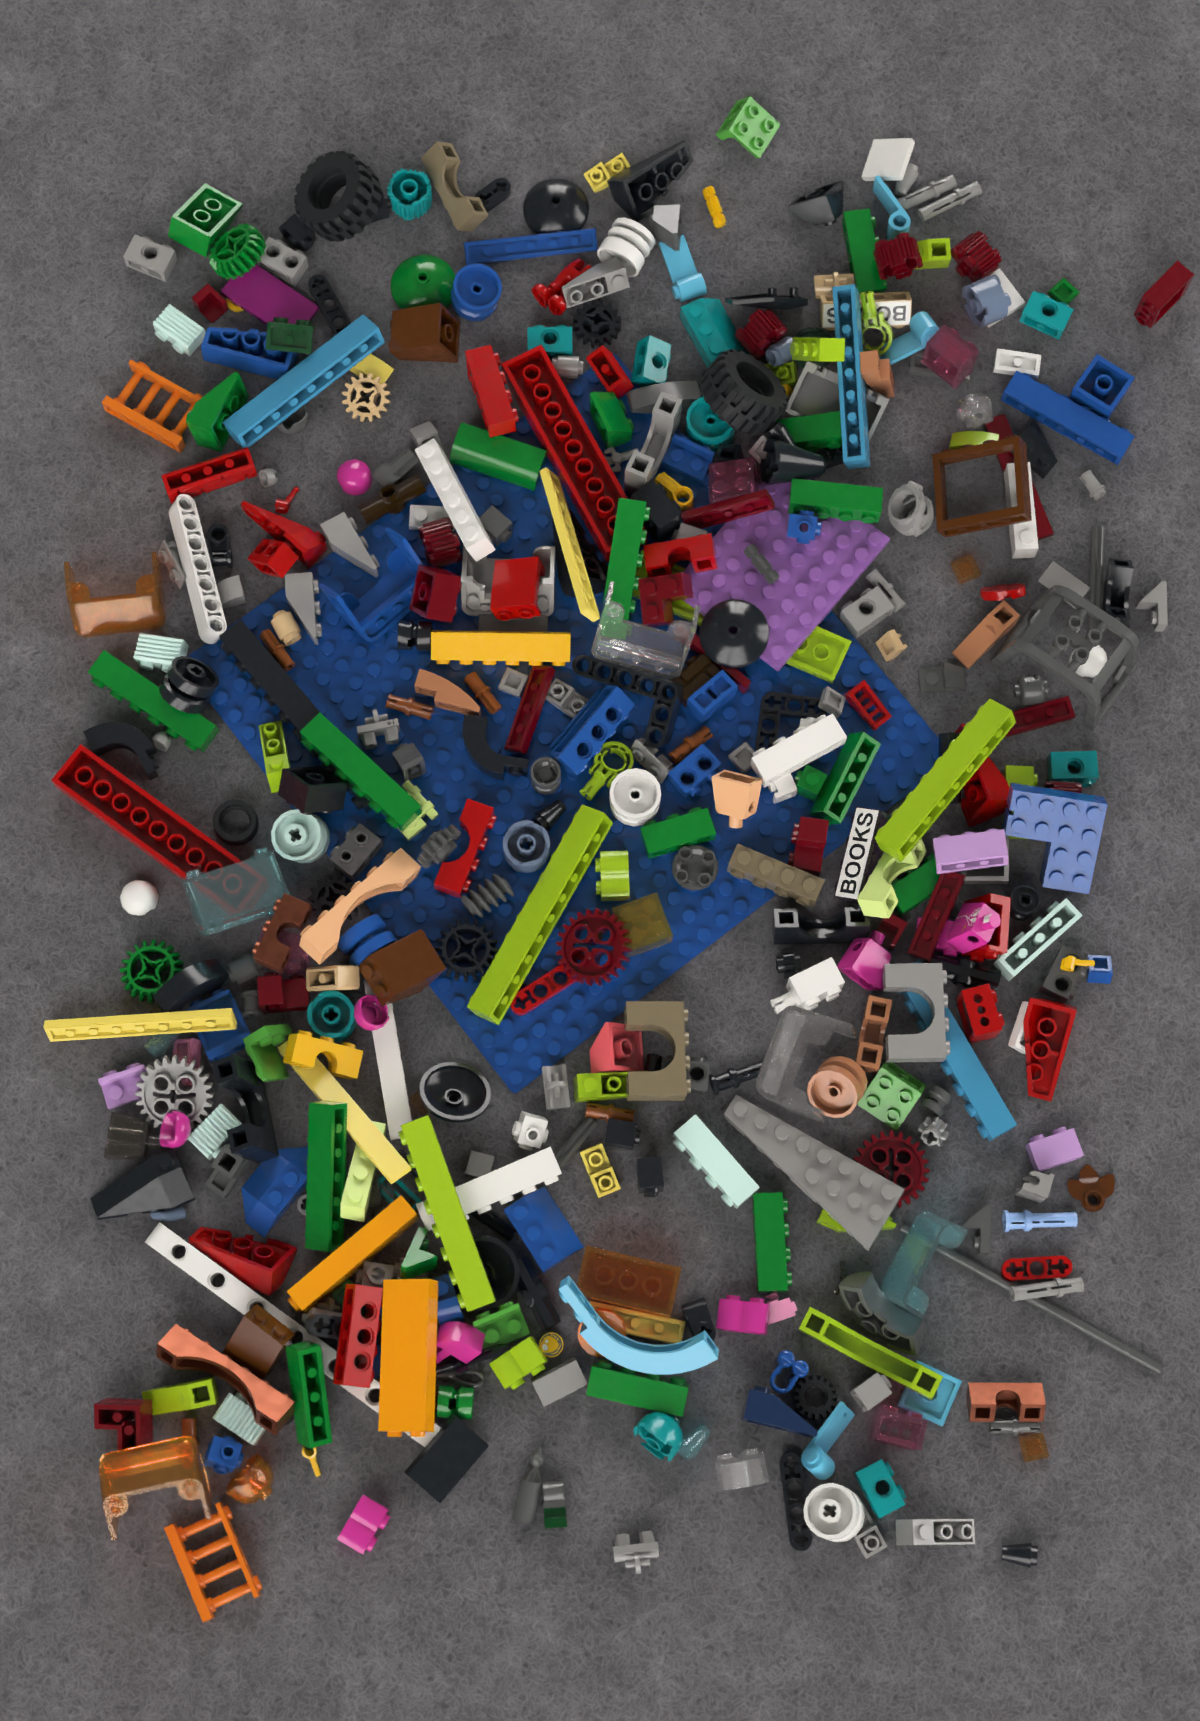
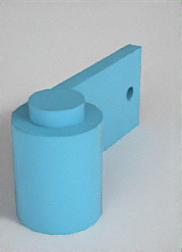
M879 175L876 176L873 192L890 215L886 237L890 241V239L893 240L900 233H909L911 219L886 183L883 182Z
M684 235L681 236L680 251H675L663 242H659L660 250L673 283L671 288L674 298H679L680 302H684L707 294L704 278L701 273H697Z
M918 312L913 315L909 322L911 331L894 339L890 348L879 357L880 359H889L892 365L934 344L940 338L941 330L927 312Z
M842 1401L839 1402L819 1429L817 1436L813 1437L801 1455V1462L804 1467L819 1480L828 1479L833 1475L835 1463L827 1455V1452L855 1416Z

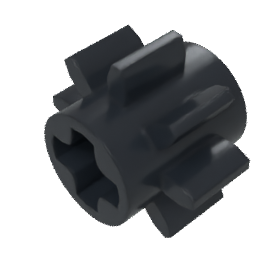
M793 948L782 949L781 955L775 957L777 973H784V979L795 975L797 971H802L800 954H793Z

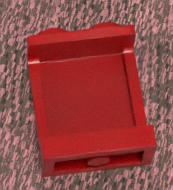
M538 556L495 561L490 609L497 620L529 619L541 615L537 601L540 577L545 576V567Z
M990 893L964 901V903H985L999 914L1001 924L995 928L990 941L986 945L965 954L962 953V956L968 957L974 962H984L986 958L997 959L998 955L1006 954L1008 950L1011 898Z

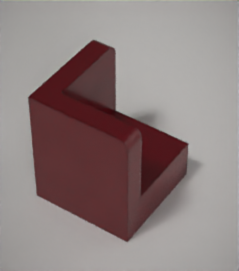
M209 284L205 285L191 297L194 307L210 323L217 321L229 310L226 300Z
M891 914L889 919L883 918L877 931L885 935L881 946L893 951L908 922Z

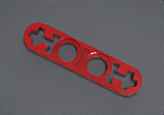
M579 954L577 960L583 962L585 955ZM566 965L557 966L517 992L510 1005L512 1012L519 1016L528 1014L577 982V978L573 980L569 978L570 973H565L567 981L564 984H557L554 981V975L558 972H563L562 970ZM536 986H545L548 990L547 994L544 997H537L534 994ZM527 992H530L532 999L536 1001L533 1004L531 999L527 1001L523 1010L520 1007L515 1008L517 999L524 1001L528 998Z

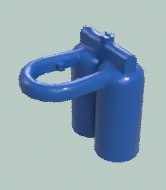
M781 1351L776 1357L777 1367L770 1376L769 1384L775 1392L785 1394L793 1388L797 1379H802L808 1374L809 1366L803 1360L795 1361L794 1354L791 1351ZM790 1368V1374L793 1378L789 1379L790 1383L786 1388H778L774 1383L775 1377L781 1373V1369Z

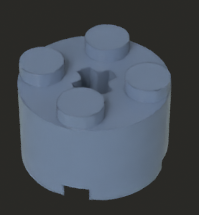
M997 275L987 276L964 286L962 289V298L966 297L967 304L964 305L965 311L975 326L980 325L979 328H982L1007 316L1008 306L1011 305V298L1008 293H1004Z
M530 820L519 821L511 825L503 839V852L506 862L516 872L531 873L541 869L548 862L550 856V838L545 828ZM527 843L530 849L526 850L523 848V844Z

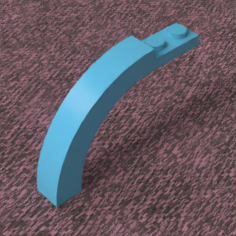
M570 1276L561 1280L559 1295L566 1304L569 1303L574 1309L573 1313L580 1323L583 1322L580 1330L581 1336L598 1353L610 1361L642 1373L670 1375L696 1370L718 1359L719 1349L705 1330L685 1341L665 1345L642 1343L623 1336L604 1322Z

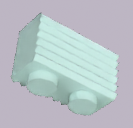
M168 304L165 310L153 322L156 331L155 335L164 342L166 340L173 344L172 347L180 354L185 352L191 356L203 342L206 334L203 327L171 304Z
M140 633L133 658L142 669L153 670V668H161L163 672L168 673V668L176 657L187 656L189 645L184 639Z
M219 1104L190 1134L188 1140L209 1160L213 1157L216 1159L222 1147L229 1142L227 1130L243 1124L223 1104Z
M239 1392L235 1395L229 1393L213 1416L214 1420L253 1446L257 1445L266 1429L255 1423L253 1413L247 1401Z

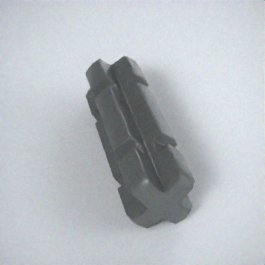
M754 544L746 547L743 552L748 559H752L750 562L761 575H765L764 579L769 584L775 583L780 578V575L775 569L772 570V565L762 553H758L759 550Z

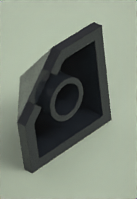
M838 181L815 189V192L807 195V199L805 195L795 199L788 206L789 211L815 226L821 224L830 226L836 223L837 218L843 213V182Z

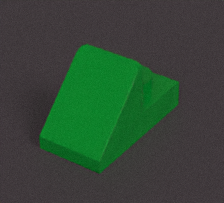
M418 1227L401 1265L400 1279H410L436 1269L437 1255L427 1252L430 1245V1240L427 1239L428 1229Z

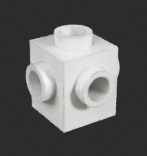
M521 1111L519 1121H515L512 1128L513 1139L519 1143L518 1147L530 1151L533 1150V1147L540 1149L542 1143H545L548 1137V1129H546L548 1120L543 1116Z

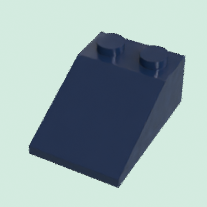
M755 1386L747 1391L741 1421L811 1438L817 1436L818 1431L777 1396L770 1394V1389Z

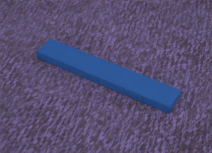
M596 228L464 242L466 265L592 252L598 251Z

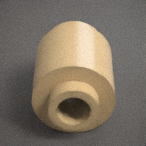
M281 610L273 615L271 624L281 642H284L285 646L292 645L302 638L300 635L301 630L290 611Z

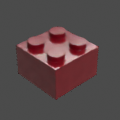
M419 564L409 609L427 619L452 622L453 616H455L457 611V595L462 587L461 577L444 568Z

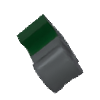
M563 1480L543 1482L545 1529L567 1527Z

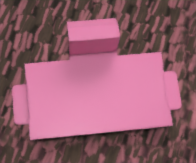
M777 1292L765 1296L771 1299L767 1301V1304L770 1305L768 1325L796 1316L795 1311L798 1309L795 1302H791L789 1297L779 1301Z

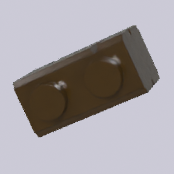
M704 653L699 657L696 655L691 657L686 662V668L681 672L679 669L676 670L668 678L683 686L684 695L681 703L684 707H687V699L720 672ZM669 686L668 689L674 695V688L672 686Z

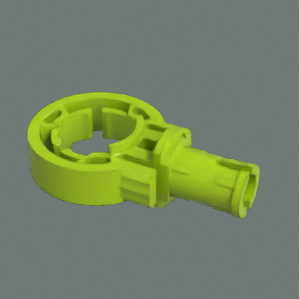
M865 291L859 293L863 310V317L861 315L863 344L865 343L863 335L869 328L880 330L883 333L884 341H886L888 333L889 340L883 349L881 347L885 344L884 341L878 346L866 344L865 348L863 347V352L878 350L880 356L890 348L893 341V331L889 323L884 320L883 312L878 314L876 310L874 291H868L867 294Z
M610 741L604 743L601 751L594 756L593 765L588 770L589 774H593V776L580 790V794L583 797L587 794L586 799L591 801L600 788L605 786L606 782L607 787L610 788L616 776L625 771L627 758L629 761L628 769H632L634 757L631 750L620 742ZM608 749H610V754H617L623 759L624 764L622 768L616 770L606 766L603 758L607 756Z

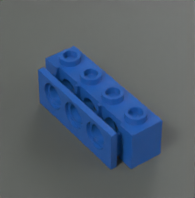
M607 684L602 691L597 689L549 747L551 750L549 755L567 773L578 775L587 768L589 760L601 751L603 743L616 733L617 726L630 716L631 709L635 704L618 686Z

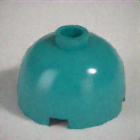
M652 1412L645 1415L633 1428L635 1437L639 1434L647 1442H640V1444L661 1460L666 1456L668 1457L667 1461H671L682 1446V1429L679 1426V1420L674 1415Z

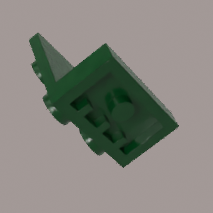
M273 317V321H268L266 349L311 354L313 331L316 330V325H311L310 320L298 319L296 323H288L289 318Z

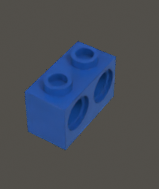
M722 669L687 699V708L703 723L737 694L738 686Z
M701 744L668 772L667 780L685 799L690 795L695 797L703 789L702 785L707 781L712 782V776L719 773L721 762L704 744ZM701 762H707L710 764L711 767L707 770H703L698 766V764ZM685 776L691 777L693 783L686 785L682 783L681 778Z

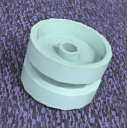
M299 809L289 810L281 814L274 822L271 831V841L275 851L283 858L301 864L312 863L320 859L327 851L330 843V831L326 823L319 816L302 814L299 812Z

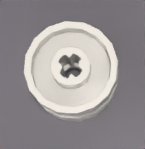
M638 768L627 769L618 774L613 780L609 792L610 810L615 818L621 823L633 827L641 826L653 820L658 813L661 802L660 784L655 776L646 770Z
M835 1483L821 1484L813 1489L806 1498L803 1508L804 1519L809 1529L818 1537L833 1542L848 1541L856 1536L862 1528L865 1518L864 1505L859 1496L850 1489ZM833 1511L836 1512L834 1517L832 1516Z

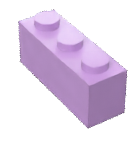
M993 828L985 832H964L956 836L941 835L938 838H933L937 874L1008 865V850L1004 829L998 830Z

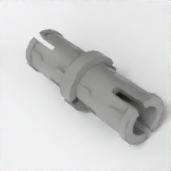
M874 569L866 576V579L869 580L874 588L879 586L893 604V611L895 613L904 607L906 603L895 592L893 584L888 583L879 573L878 569ZM880 583H881L882 586L886 589V591L892 596V598H890V596H889V595L885 592V590L880 586Z

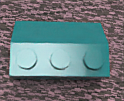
M699 298L680 308V320L707 369L723 351L736 349V351L741 350L745 354H749L735 337L737 330L720 299Z

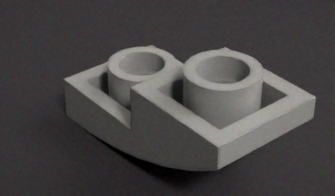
M557 678L551 683L546 696V700L571 718H574L589 700L578 694L573 687Z
M864 1505L865 1518L863 1526L853 1538L863 1556L867 1559L885 1549L887 1545Z

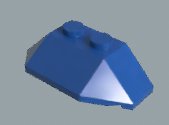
M308 1147L278 1149L280 1156L262 1162L241 1187L245 1222L264 1238L306 1188Z

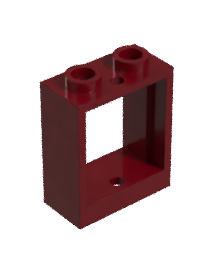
M1178 260L1142 296L1134 313L1139 324L1151 329L1186 293L1194 274Z

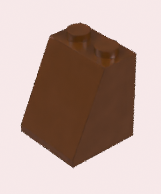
M441 303L392 311L389 350L397 359L458 363L460 321Z
M422 929L372 953L358 966L382 1007L420 993L446 970L445 965Z

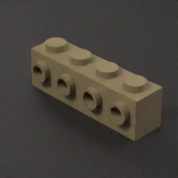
M738 843L727 868V871L736 878L752 881L755 886L771 889L775 894L795 899L797 903L807 907H814L825 881L822 878Z

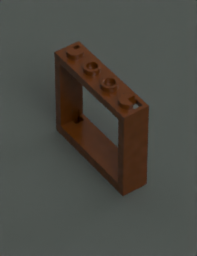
M1009 435L1002 440H986L983 444H967L959 449H944L940 453L932 454L937 531L943 537L1032 521L1027 446L1020 436ZM1014 451L1017 506L948 520L945 465Z

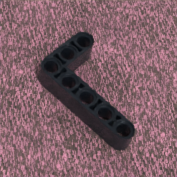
M579 655L574 658L572 668L576 674L655 699L645 732V741L651 747H663L670 742L684 695V689L680 683L593 655ZM585 659L589 662L587 671L582 669V662ZM605 666H608L610 668V675L608 678H606L603 675V669ZM627 672L632 676V681L629 685L624 681V676ZM648 679L653 682L651 691H648L645 687ZM669 686H672L675 690L672 698L667 695ZM663 708L668 711V718L665 721L660 716ZM657 730L662 734V739L659 743L654 739V733Z

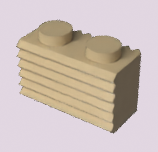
M358 965L308 967L306 969L307 991L355 990L360 987Z

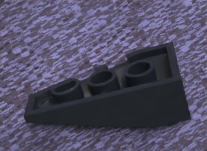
M686 141L677 143L622 170L607 180L614 201L632 220L639 222L651 214L658 198L669 193L667 188L673 180H679L693 162Z
M569 510L593 594L604 592L608 566L605 561L600 562L595 554L597 551L594 544L590 545L584 537L585 531L573 512ZM552 516L558 579L564 595L576 597Z
M174 1148L149 1158L90 1198L98 1220L124 1217L129 1213L136 1212L146 1214L151 1213V1210L164 1209L165 1211L174 1210L196 1200L183 1164Z

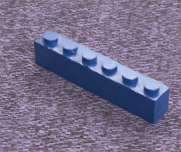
M1016 371L1001 397L1002 402L1116 465H1119L1135 437L1128 429L1112 424L1108 418L1094 414L1088 407L1074 403L1068 396L1056 393L1050 386L1038 383L1026 373Z

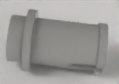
M1091 470L1084 472L1079 477V480L1082 481L1090 492V498L1093 497L1097 500L1106 493L1105 486L1099 483Z

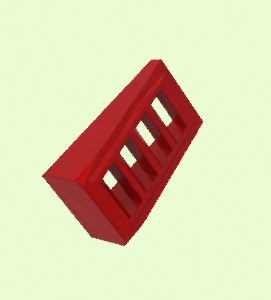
M865 680L856 684L843 695L846 697V701L873 731L892 717ZM861 691L863 695L857 699L855 695ZM868 698L869 702L862 706L861 702ZM874 705L876 708L868 714L866 710ZM880 712L882 716L874 721L872 717Z

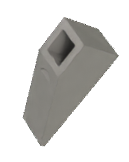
M617 257L596 264L564 285L562 291L566 307L570 308L629 288L630 286L626 268Z
M342 512L320 524L322 534L333 552L372 576H379L377 568L380 565L374 555L370 556L366 549L369 547L364 537L357 535L355 530L358 528L352 517L348 518L345 512Z
M312 572L285 574V591L288 604L313 643L319 645L318 637H322L321 623H317V615H321L320 602L315 599V594L319 593L318 580H314Z
M974 1519L896 1520V1545L975 1544Z

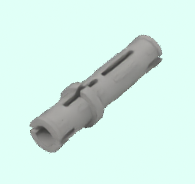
M951 174L939 181H931L927 186L897 200L903 209L907 210L929 199H937L940 197V194L957 188V182Z
M974 181L968 186L961 189L956 188L953 190V193L923 208L917 209V213L921 221L925 222L954 206L964 205L965 201L982 194V189L979 183Z
M1079 1276L1077 1278L1062 1280L1061 1278H1054L1053 1281L1011 1286L1009 1289L1012 1302L1048 1296L1063 1297L1064 1294L1083 1292L1084 1282L1082 1277ZM1067 1286L1066 1288L1051 1289V1287ZM1043 1289V1291L1027 1293L1030 1290Z

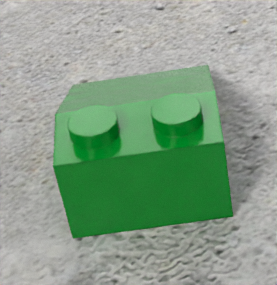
M205 183L171 216L168 237L207 257L211 253V248L214 247V242L220 239L219 236L225 234V231H227L243 204Z
M234 372L198 400L192 410L188 412L186 423L198 446L222 452L230 436L223 421L246 405L249 399L239 373Z

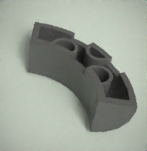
M862 1271L853 1273L839 1284L840 1293L849 1311H854L860 1319L859 1324L873 1337L878 1335L889 1342L887 1346L910 1355L916 1356L918 1354L924 1337V1318L911 1315L895 1306L878 1287L873 1272Z

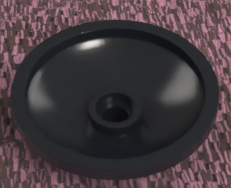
M547 179L536 184L527 193L523 204V214L527 225L536 234L581 230L588 218L589 204L585 193L576 184L565 179ZM558 200L559 203L554 204L553 201Z
M739 599L726 600L713 606L704 616L699 631L700 642L705 654L717 665L731 669L743 668L757 661L764 653L769 641V627L765 616L755 605ZM736 627L738 630L736 634H730L729 629Z
M443 1062L425 1072L420 1081L419 1096L424 1107L435 1117L448 1122L463 1123L478 1118L486 1111L491 1099V1089L485 1076L474 1067L460 1062Z
M491 1236L473 1237L484 1268L488 1267L491 1270V1274L487 1277L496 1299L495 1302L477 1308V1310L494 1309L506 1303L517 1290L520 1281L519 1262L514 1251L502 1240ZM450 1262L448 1264L447 1274H449L448 1271L452 1270ZM458 1284L453 1285L456 1295L459 1294Z

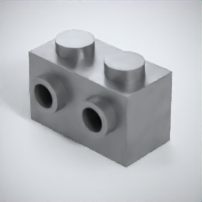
M360 823L356 828L353 826L347 832L346 840L341 846L338 844L330 854L332 856L330 858L331 864L352 881L359 876L383 847L382 840Z

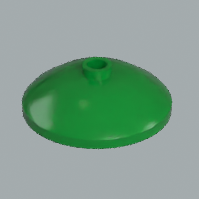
M424 254L412 256L400 263L392 275L390 287L393 299L401 309L441 303L447 308L451 304L450 294L455 273L444 260L436 256ZM421 277L427 278L424 281L419 280Z

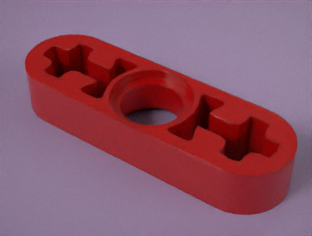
M1062 1255L1012 1258L1006 1260L1001 1266V1274L1008 1281L1065 1278L1072 1271V1262L1069 1258ZM1049 1260V1266L1057 1265L1058 1260H1061L1062 1264L1067 1266V1269L1063 1270V1274H1060L1058 1269L1050 1270L1051 1275H1047L1048 1264L1046 1261ZM1022 1262H1026V1277L1023 1276L1024 1271L1016 1272L1015 1277H1012L1010 1272H1006V1268L1010 1267V1263H1013L1015 1268L1023 1267ZM1032 1262H1039L1042 1265L1043 1272L1041 1275L1037 1276L1031 1273L1030 1265Z

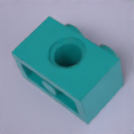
M1033 291L1019 322L1060 340L1074 309L1064 302H1057L1049 298L1044 293ZM1043 312H1048L1052 316H1046Z
M535 325L527 327L528 351L542 344L551 361L552 357H558V355L573 356L572 327H567L566 325H557L555 327ZM547 340L555 341L554 344H546L545 342Z
M651 335L637 341L631 383L640 387L666 383L672 344Z
M1097 751L1050 752L1047 757L1048 782L1081 783L1082 787L1092 786V783H1095L1099 778ZM1067 767H1075L1078 774L1070 773Z
M880 1459L853 1473L877 1519L906 1505L903 1500L906 1498V1495L900 1484L895 1485L892 1479L894 1472L888 1462L884 1463ZM880 1480L884 1481L888 1486V1490L884 1495L878 1494L875 1490V1485Z

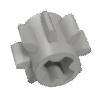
M927 1116L918 1127V1131L922 1132L919 1139L923 1140L928 1146L935 1144L941 1146L943 1140H946L949 1132L945 1131L948 1124L944 1123L938 1116L931 1119Z

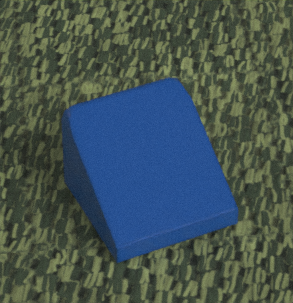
M1087 955V960L1095 961L1094 966H1088L1087 983L1110 984L1113 975L1111 956Z

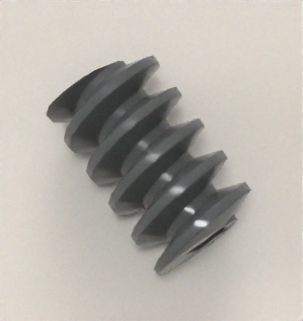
M497 874L492 875L493 883L485 879V888L478 884L476 886L477 893L469 890L470 899L465 895L460 897L465 909L474 920L475 914L481 918L484 917L483 909L490 913V904L499 907L497 899L500 898L506 902V893L512 897L515 896L512 888L501 874V877Z

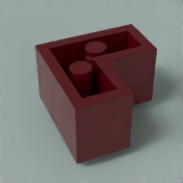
M681 572L638 579L642 621L645 626L658 627L674 624L672 601L693 598L692 580L689 574Z
M801 816L799 823H794L791 843H794L795 846L794 852H789L788 865L819 877L829 820Z
M267 972L262 977H257L258 1002L262 1012L269 1014L308 1010L311 996L310 991L306 989V978L303 975H293L289 977L290 979L284 980L276 972Z
M105 1398L94 1404V1429L117 1430L118 1455L141 1456L153 1449L152 1400Z

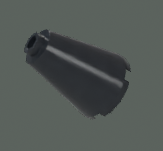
M769 439L764 445L763 452L767 453L766 458L761 459V478L763 482H766V485L788 483L792 481V478L804 480L820 478L826 471V461L823 460L822 455L777 439Z

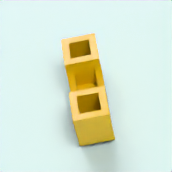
M299 1030L296 1034H289L283 1063L301 1068L314 1067L317 1055L322 1053L328 1059V1071L332 1076L348 1080L358 1078L363 1051L356 1049L355 1044L342 1042V1045L336 1044L333 1038L320 1036V1039L312 1037L313 1033Z

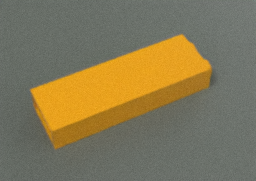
M402 1195L399 1196L287 1291L291 1296L287 1299L288 1302L298 1313L303 1311L308 1314L311 1308H315L317 1302H322L343 1282L352 1277L358 1271V1268H362L365 1261H371L419 1220L417 1213Z
M383 1280L378 1431L387 1432V1437H402V1432H410V1437H425V1432H434L438 1281Z

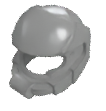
M909 481L900 488H896L888 503V516L892 526L899 533L917 537L931 526L934 519V508L932 501L927 496H924L922 492L923 486L913 481ZM908 495H914V496H915V497H912L908 502H906L905 504H903V500H904Z

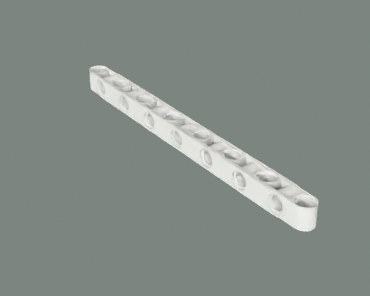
M160 1222L157 1224L145 1243L243 1315L252 1309L256 1303H262L264 1309L291 1331L302 1332L303 1341L309 1340L320 1345L324 1374L333 1380L334 1374L330 1370V1365L336 1360L337 1351L318 1337L308 1334L304 1327ZM184 1246L186 1249L184 1257L176 1259L174 1256L175 1249ZM219 1274L223 1275L225 1278L224 1284L221 1287H215L213 1285L214 1277ZM373 1379L370 1388L340 1385L379 1413V1402L373 1403L369 1398L372 1390L380 1389L378 1381ZM434 1423V1432H425V1437L411 1438L426 1447L441 1430V1427Z

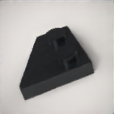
M1034 420L1020 437L1026 443L1027 460L1030 462L1031 470L1044 479L1058 461L1037 422Z

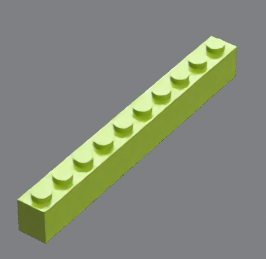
M582 804L574 815L573 821L568 830L563 834L559 846L551 855L547 867L541 873L539 881L529 894L527 902L517 915L511 930L506 934L499 951L494 955L495 958L486 974L482 976L478 988L470 997L467 1008L476 1016L496 1025H499L613 825V822L604 812Z

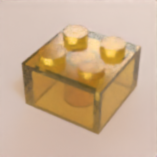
M657 892L612 908V915L615 914L619 917L618 921L625 923L622 929L630 931L625 936V938L632 940L630 944L626 945V947L632 949V952L626 953L627 957L672 942L673 934Z

